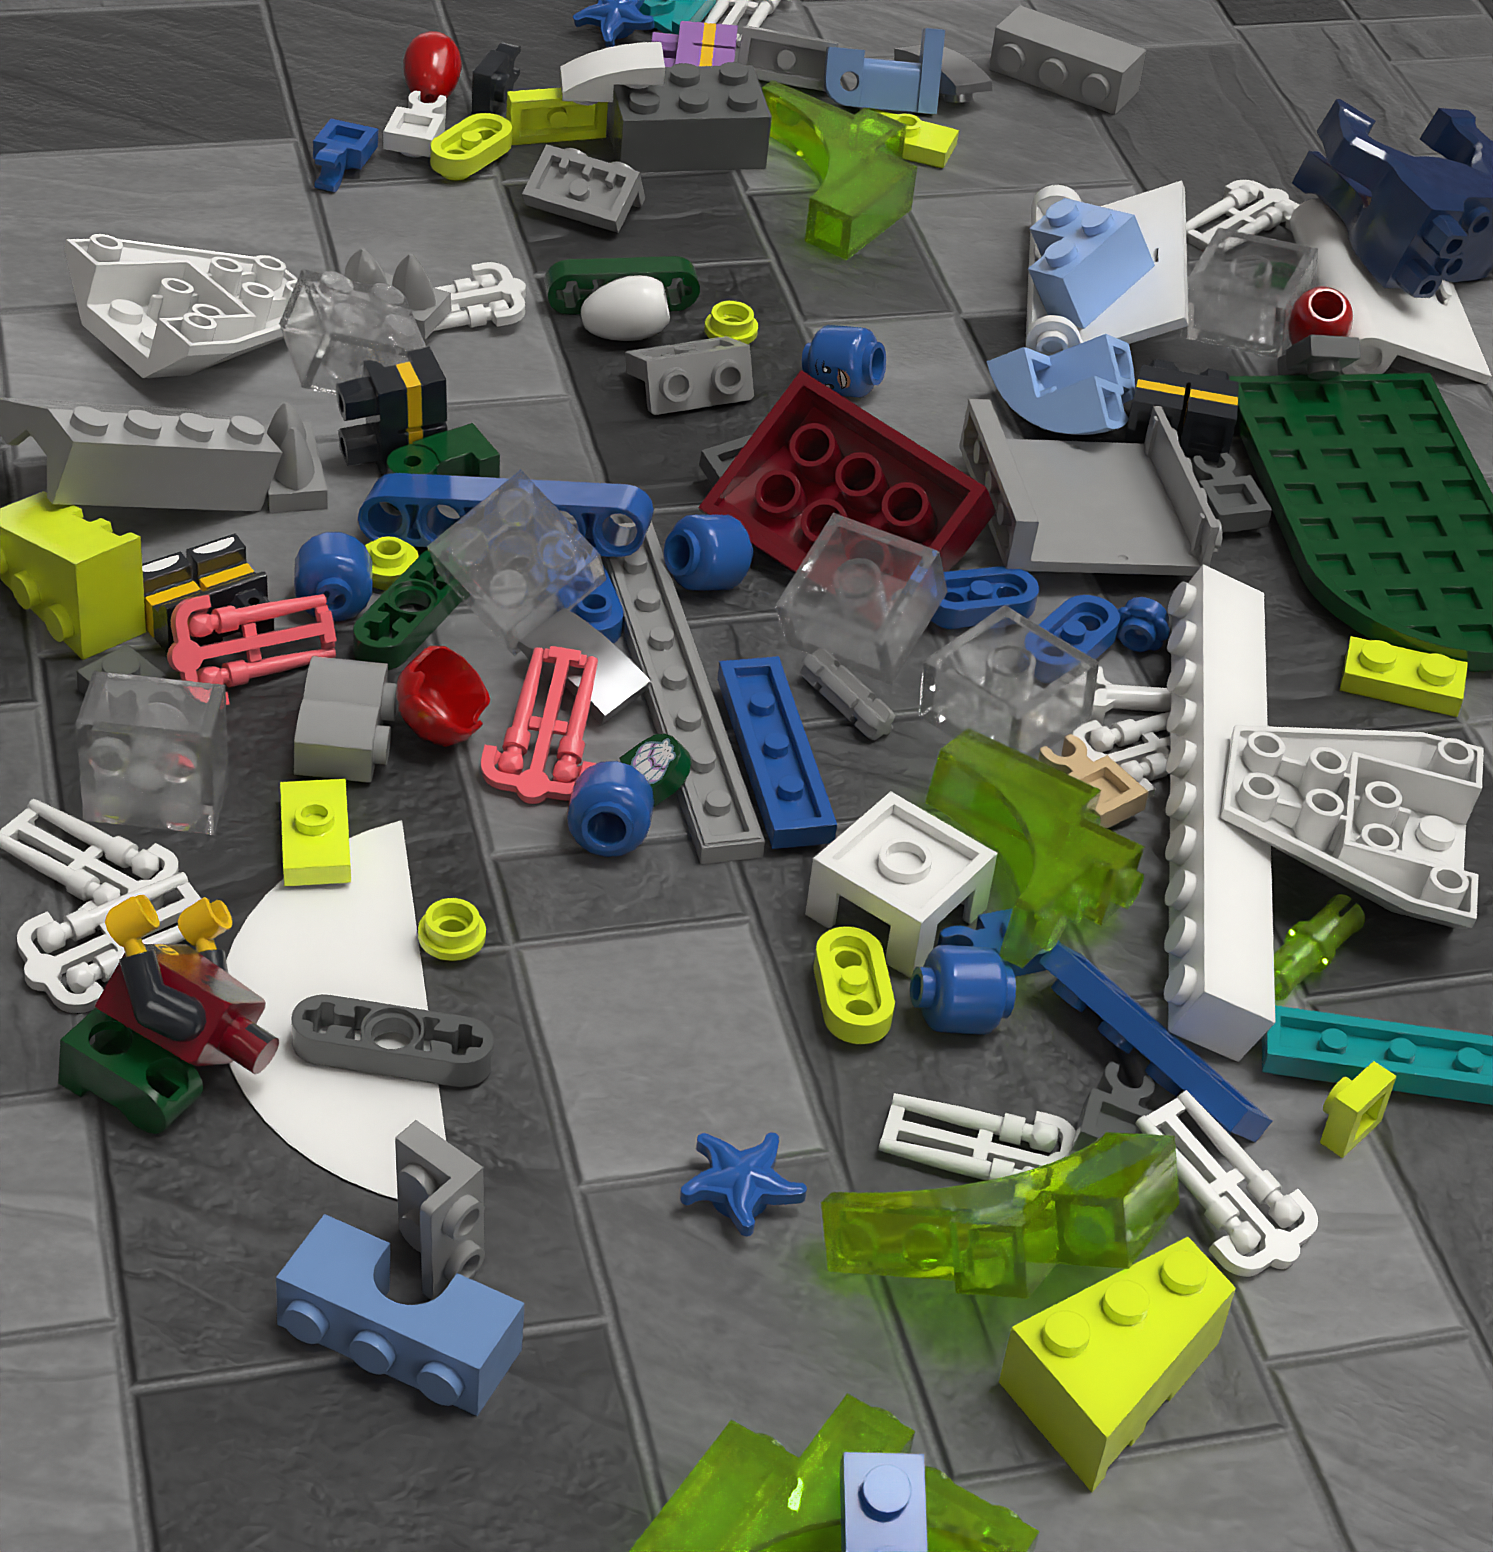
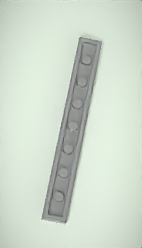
M651 521L644 542L638 551L623 557H598L600 563L605 567L623 607L622 629L633 663L651 681L644 696L657 734L665 733L673 736L687 749L691 756L690 773L676 793L700 865L763 858L765 840ZM634 522L618 524L623 527L636 526Z

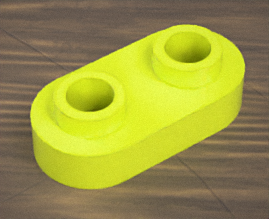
M479 113L467 117L432 140L430 145V165L432 169L449 180L459 181L468 178L511 149V123L506 118L491 113Z
M844 926L828 930L817 942L814 959V974L825 1024L834 1036L843 1041L853 1044L876 1042L889 1032L895 1007L882 945L875 936L860 928Z

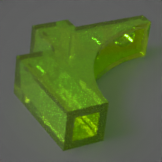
M774 80L762 87L763 95L772 116L770 137L784 144L802 158L814 172L821 185L817 192L809 199L805 242L848 260L912 210L918 166L902 160L906 124L866 107L854 115Z
M967 728L940 749L925 803L954 819L970 831L986 847L998 853L997 860L1009 876L1017 898L999 955L1002 959L1023 968L1042 949L1051 951L1060 939L1064 928L1070 922L1079 924L1083 918H1086L1102 926L1120 907L1126 910L1129 909L1136 900L1144 881V874L1138 872L1137 869L1145 846L1100 826L1101 817L1094 814L1101 793L1100 789Z
M1105 1132L1102 1137L1089 1146L1067 1157L1028 1171L1001 1178L916 1191L831 1192L821 1202L828 1272L955 1281L956 1294L1028 1299L1056 1264L1129 1269L1180 1204L1175 1136Z
M848 1393L799 1458L786 1451L782 1444L773 1437L763 1433H754L731 1420L629 1552H842L840 1460L843 1453L911 1454L915 1431L900 1423L887 1410L871 1407ZM925 1466L928 1552L1035 1551L1040 1531L1024 1523L1012 1510L1000 1505L990 1504L956 1485L942 1471L934 1467Z

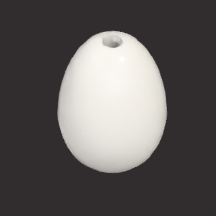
M637 275L620 278L600 287L584 301L581 307V318L584 327L598 337L617 341L643 340L658 334L670 322L663 283L653 277Z

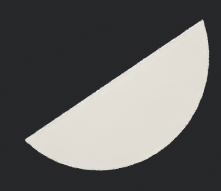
M402 820L349 838L351 882L284 886L283 878L264 896L247 917L233 941L226 960L228 973L261 996L266 1002L265 1010L259 1018L257 1025L279 1039V1046L273 1059L259 1074H253L235 1061L229 1063L232 1073L246 1098L263 1120L279 1136L312 1162L348 1182L397 1199L395 1137L417 1120L446 1141L438 1084L309 1063L301 1059L293 1049L291 1017L298 1003L308 997L321 994L428 1010ZM321 1026L318 1033H326L329 1026ZM355 1030V1040H361V1030ZM387 1032L376 1037L374 1042L383 1048L398 1049L409 1044L411 1040L402 1033ZM424 1041V1051H430L431 1041Z

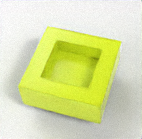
M1373 1061L1353 1080L1348 1077L1342 1078L1333 1087L1324 1102L1323 1111L1329 1116L1320 1143L1341 1158L1346 1156L1382 1121L1397 1076Z

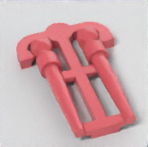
M324 594L262 603L235 609L234 606L213 609L211 615L207 614L208 609L211 607L209 595L187 598L175 607L171 616L174 643L168 650L167 660L173 670L180 672L184 694L192 704L202 708L230 705L228 692H224L221 688L223 684H226L227 687L247 684L249 679L306 666L310 664L312 656L335 658L334 642L337 639L332 612L328 610ZM312 608L315 610L316 623L258 635L256 625L253 623ZM239 625L242 626L243 638L199 646L196 642L190 640V636L205 637L211 634L213 630L220 634L238 630ZM319 636L322 649L265 659L261 657V647ZM242 651L247 653L248 662L240 659L223 663L222 668L207 666L196 672L204 659ZM201 690L212 692L209 695H206Z
M550 646V649L534 648L518 699L512 727L506 730L502 746L503 753L501 754L497 750V746L484 745L481 757V773L484 780L490 786L499 790L517 792L518 797L528 804L541 803L546 798L570 800L575 780L586 768L596 764L583 761L582 765L577 767L582 761L585 742L582 739L589 714L598 659L596 657L589 656L587 658V655L581 654L580 650ZM543 662L555 664V669L543 717L532 716ZM571 666L583 668L584 671L568 724L566 721L557 720L569 667ZM528 729L539 731L530 769L522 772L524 767L522 756L527 753L531 733ZM553 734L564 735L560 740L557 752V759L559 761H557L553 769V781H550L544 770Z

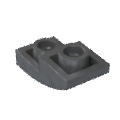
M921 45L894 48V61L919 63ZM946 47L943 48L939 93L944 94V101L969 102L973 101V93L992 90V80L981 68L960 53Z
M566 608L561 609L524 636L517 644V647L529 660H531L534 648L550 649V646L580 650L581 654L587 655V658L589 656L596 657L598 664L589 713L600 725L604 724L645 693L651 682L608 638ZM543 662L541 673L551 683L555 664ZM570 666L565 686L576 697L584 669Z

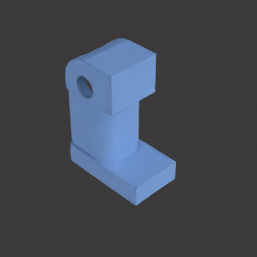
M922 29L919 63L864 58L865 50L826 47L824 89L835 103L844 106L937 114L945 30ZM846 72L853 73L857 78V84L851 91L843 89L840 84L841 76Z

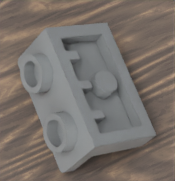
M547 144L522 193L525 205L617 233H619L631 206L640 208L645 200L640 172L635 171L630 166L621 162L608 163L591 158L574 148L561 149Z
M724 336L625 352L627 373L645 381L647 408L654 415L751 400L754 396L750 345Z
M415 1120L395 1137L398 1225L405 1240L414 1249L421 1252L422 1293L429 1299L434 1300L444 1292L457 1273L473 1279L483 1264L485 1258L483 1167Z

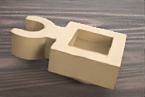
M1069 734L1064 737L1061 754L1063 757L1054 754L1047 746L1040 748L1037 763L1038 771L1046 779L1059 783L1056 796L1096 833L1145 810L1148 791L1108 755L1093 762L1087 756L1085 743L1077 736Z

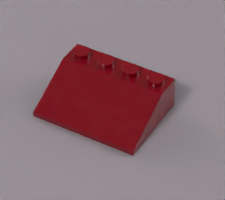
M800 370L698 507L705 515H731L741 521L749 534L752 546L883 632H886L923 596L925 583L931 576L941 572H948L962 559L996 513L987 487L802 370Z

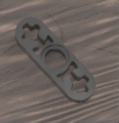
M328 994L308 997L298 1003L292 1012L293 1049L301 1059L312 1064L455 1087H468L478 1084L487 1078L492 1070L494 1046L492 1031L485 1023L472 1017ZM321 1026H329L326 1033H318ZM355 1030H361V1040H355ZM398 1032L409 1037L411 1042L402 1048L387 1049L376 1044L374 1039L383 1033ZM424 1041H431L430 1051H424ZM458 1048H467L465 1055H456Z

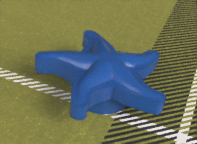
M598 0V4L589 6L573 15L576 27L586 24L599 26L607 48L614 47L615 39L625 38L632 34L634 30H651L655 27L654 18L643 15L638 10L645 0Z
M770 1132L766 1134L761 1144L742 1151L721 1139L702 1133L697 1137L696 1150L707 1157L710 1169L701 1172L681 1187L680 1202L684 1205H690L699 1200L712 1201L716 1210L724 1216L731 1218L740 1234L747 1237L751 1236L754 1232V1217L761 1214L767 1204L787 1205L803 1203L806 1198L807 1187L803 1183L789 1182L773 1170L779 1145V1135Z

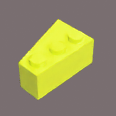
M42 491L0 508V579L13 591L16 600L24 609H31L46 624L49 633L56 641H64L82 660L146 633L141 537L132 532L118 536L112 533L111 522L102 518L92 522L82 519L84 517L81 508L75 505L52 504L47 498V492Z
M1186 1237L1012 1326L999 1383L1086 1487L1093 1492L1105 1478L1108 1467L1127 1445L1132 1446L1141 1436L1147 1421L1166 1399L1170 1401L1219 1344L1236 1288L1189 1237Z

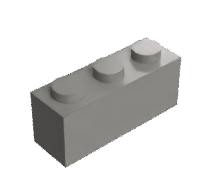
M1020 5L995 27L989 70L1115 115L1139 91L1146 49Z

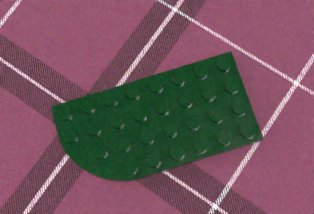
M1340 374L1329 379H1311L1308 375L1229 376V380L1239 382L1236 428L1302 581L1310 593L1339 620L1372 640H1380L1393 646L1428 654H1442L1451 659L1468 662L1467 670L1472 672L1493 670V494L1431 374Z

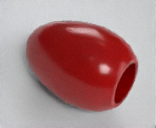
M428 31L419 34L410 42L403 59L404 76L410 92L420 91V102L434 103L439 95L446 96L447 99L453 93L460 78L462 62L459 49L450 37L441 32Z
M1326 286L1315 287L1304 292L1295 301L1289 313L1288 336L1291 345L1296 344L1309 335L1349 337L1353 324V311L1349 300L1340 291Z

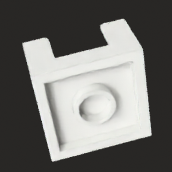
M890 791L813 858L805 915L823 926L831 928L836 923L839 896H843L891 925L885 958L886 962L892 968L911 978L915 967H923L928 954L933 950L937 924L960 903L964 905L963 920L969 924L987 909L998 853Z

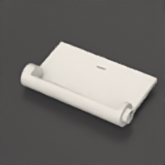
M1182 181L1100 206L1135 215L1155 266L1085 329L1076 327L1065 317L1048 315L1030 273L1028 274L1027 348L1050 356L1103 334H1108L1130 344L1189 326L1185 187ZM1051 185L1041 189L1032 200L1030 227L1046 214L1047 209L1054 203L1064 198L1081 202L1080 197L1074 190L1063 185ZM1031 231L1029 267L1041 258Z
M1320 198L1307 200L1294 210L1290 218V228L1312 288L1320 286L1334 288L1347 297L1352 307L1353 324L1349 337L1359 338L1361 359L1343 368L1344 374H1383L1396 356L1400 355L1483 384L1489 382L1492 375L1452 282L1442 280L1441 285L1431 298H1414L1399 288H1383L1356 255L1348 239V230L1345 224Z

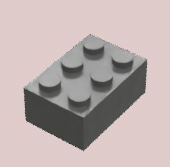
M727 62L721 66H695L689 63H679L672 67H665L664 86L649 85L646 88L635 89L626 85H614L613 102H608L607 131L616 162L624 163L638 172L766 169L772 116L753 65H743L737 62Z

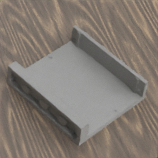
M968 400L959 448L970 477L988 489L996 510L988 524L1006 569L1194 576L1203 564L1208 567L1210 566L1212 554L1218 553V548L1222 544V525L1219 519H1215L1207 503L1206 491L1204 488H1200L1192 470L1191 460L1185 457L1178 442L1177 431L1171 428L1161 406H1153L1144 444L1006 439L991 400Z

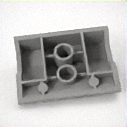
M0 397V436L7 445H19L31 436L47 455V498L52 504L260 512L283 453L266 434L264 427L259 422L245 416L231 417L186 408Z

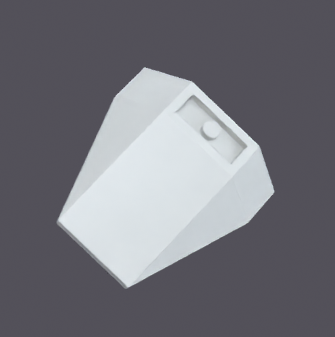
M94 234L90 239H66L64 252L82 325L142 378L191 375L332 320L335 312L331 311L330 305L317 295V290L313 286L301 282L286 270V265L282 261L271 256L259 255L253 257L117 239L105 234Z
M1234 726L1231 734L1220 818L1391 912L1452 928H1473L1477 919L1478 874L1464 871L1466 823L1482 790L1484 748L1467 744L1458 739L1443 738L1424 732Z

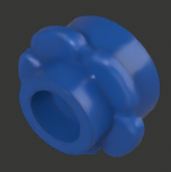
M1136 597L1129 600L1124 607L1118 609L1120 622L1116 636L1127 648L1137 652L1149 649L1158 650L1162 647L1163 641L1168 639L1170 634L1168 626L1169 615L1166 609L1157 601L1145 597Z

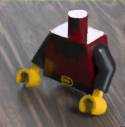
M145 895L132 896L112 907L106 915V929L113 940L119 946L124 947L125 953L119 959L116 969L94 1007L187 1063L195 1066L227 1064L235 1061L255 1075L263 1071L273 1059L279 1046V1039L257 1025L259 1018L265 1010V1000L228 973L225 951L216 948L214 938L229 930L232 926L231 914L224 902L215 900L210 903L206 897H203L184 909L177 921L178 928L186 941L195 946L196 950L187 944L143 943L141 937L160 926L158 915Z

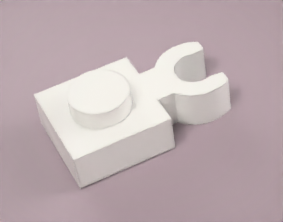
M413 91L408 97V108L397 106L383 131V149L401 152L408 157H430L432 140L445 132L446 96L439 95L434 103L420 102L421 92Z

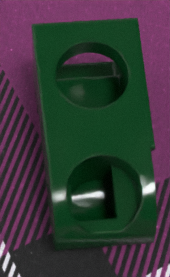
M473 423L413 441L412 444L394 450L387 459V474L407 473L500 478V454ZM390 503L391 506H393L396 510L399 511V509L396 506Z
M94 1008L60 1039L58 1084L79 1097H82L87 1091L93 1092L120 1109L130 1122L148 1133L159 1134L165 1131L202 1094V1080L192 1064L187 1063L97 1008ZM95 1035V1041L90 1045L89 1041Z

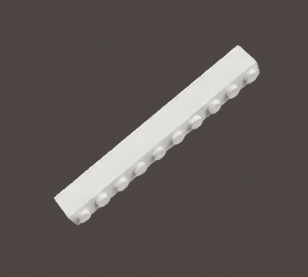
M1203 564L1189 583L1181 582L1177 586L1168 604V613L1172 615V633L1167 645V650L1171 653V673L1167 682V690L1171 692V712L1166 726L1167 731L1171 733V752L1166 764V771L1170 774V796L1166 804V815L1170 817V839L1166 846L1165 857L1170 861L1169 885L1165 894V904L1169 906V930L1165 938L1164 948L1169 953V977L1164 988V999L1168 1001V1032L1239 1062L1275 1024L1271 845L1220 818L1231 734L1234 726H1268L1264 593Z

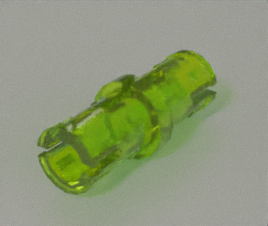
M1343 894L1334 895L1327 902V905L1308 922H1298L1288 931L1284 938V944L1274 952V980L1277 977L1280 980L1274 987L1275 1000L1286 999L1292 993V990L1311 972H1322L1335 958V950L1353 933H1356L1364 926L1365 915L1358 903L1344 916L1341 917L1339 915V912L1349 904L1352 898Z

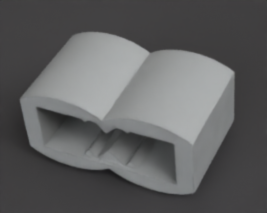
M312 656L295 732L294 775L371 782L375 764L387 765L391 727L382 725L383 720L395 721L398 702L396 700L397 684L387 683L388 664Z

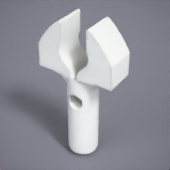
M1084 665L1068 672L1063 678L1060 695H1064L1062 711L1083 723L1097 720L1103 725L1105 713L1113 708L1171 712V692L1167 688L1112 684L1105 680L1103 669L1099 666Z

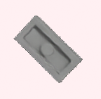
M744 26L737 63L753 65L759 80L825 91L826 47L838 48L839 42Z
M365 248L360 249L350 257L345 267L344 277L329 292L331 311L422 339H426L452 311L451 293L433 288L426 271L412 253L402 259L394 275L383 272L380 264Z
M285 401L276 410L271 423L262 425L266 434L283 452L266 495L269 513L328 509V490L311 421L302 422L296 410L290 403Z

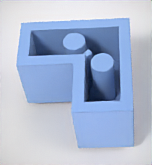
M1064 198L1051 205L1047 209L1046 214L1029 228L1041 258L1031 265L1028 271L1048 315L1067 318L1079 328L1085 329L1155 266L1136 217L1133 214Z

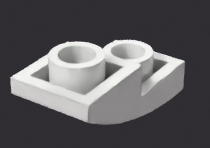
M642 42L609 47L588 53L560 66L562 101H574L581 105H593L598 102H613L614 85H626L635 89L646 88L649 85L664 86L665 63L662 43Z

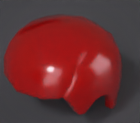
M427 647L407 664L398 677L396 686L398 710L405 723L419 738L446 747L468 740L483 725L481 720L478 721V718L490 703L489 693L477 671L463 656L448 647Z

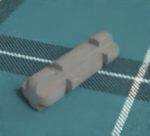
M819 648L813 654L808 653L803 658L802 663L804 665L800 671L802 677L815 689H818L820 694L850 722L855 723L856 728L868 739L877 740L883 734L888 735L893 729L892 722L895 718L894 712L880 699L876 698L874 700L875 694L845 666L840 665L841 663L826 649Z

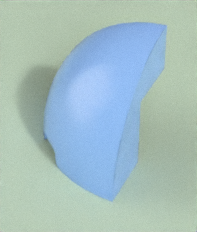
M1103 334L1050 356L1027 347H1022L987 361L990 375L1003 399L1021 417L1043 429L1071 435H1089L1118 429L1129 420L1124 411L1123 404L1132 400L1135 394L1132 356L1129 343L1113 336Z

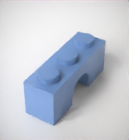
M324 1214L276 1277L277 1325L286 1328L294 1337L305 1343H319L353 1359L361 1368L370 1373L386 1374L421 1390L430 1400L445 1406L454 1405L478 1416L522 1350L525 1303L458 1273L444 1292L432 1301L418 1305L396 1303L385 1297L390 1291V1243Z

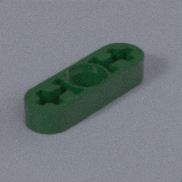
M679 256L566 259L553 264L547 270L544 277L549 304L554 310L562 314H581V307L584 301L593 293V280L596 279L599 289L616 278L623 276L642 275L653 277L664 285L669 311H680L690 307L695 303L700 294V284L693 264ZM682 278V281H679L677 284V289H667V287L671 286L672 279ZM567 282H577V284L573 286L572 292H563V290L567 286Z
M449 547L432 548L422 553L355 622L353 627V655L355 660L388 664V670L401 666L469 594L471 581V561L469 557L460 550ZM433 579L436 580V587L433 585ZM406 604H418L425 606L427 609L419 612H408L398 607ZM390 630H392V638H389Z

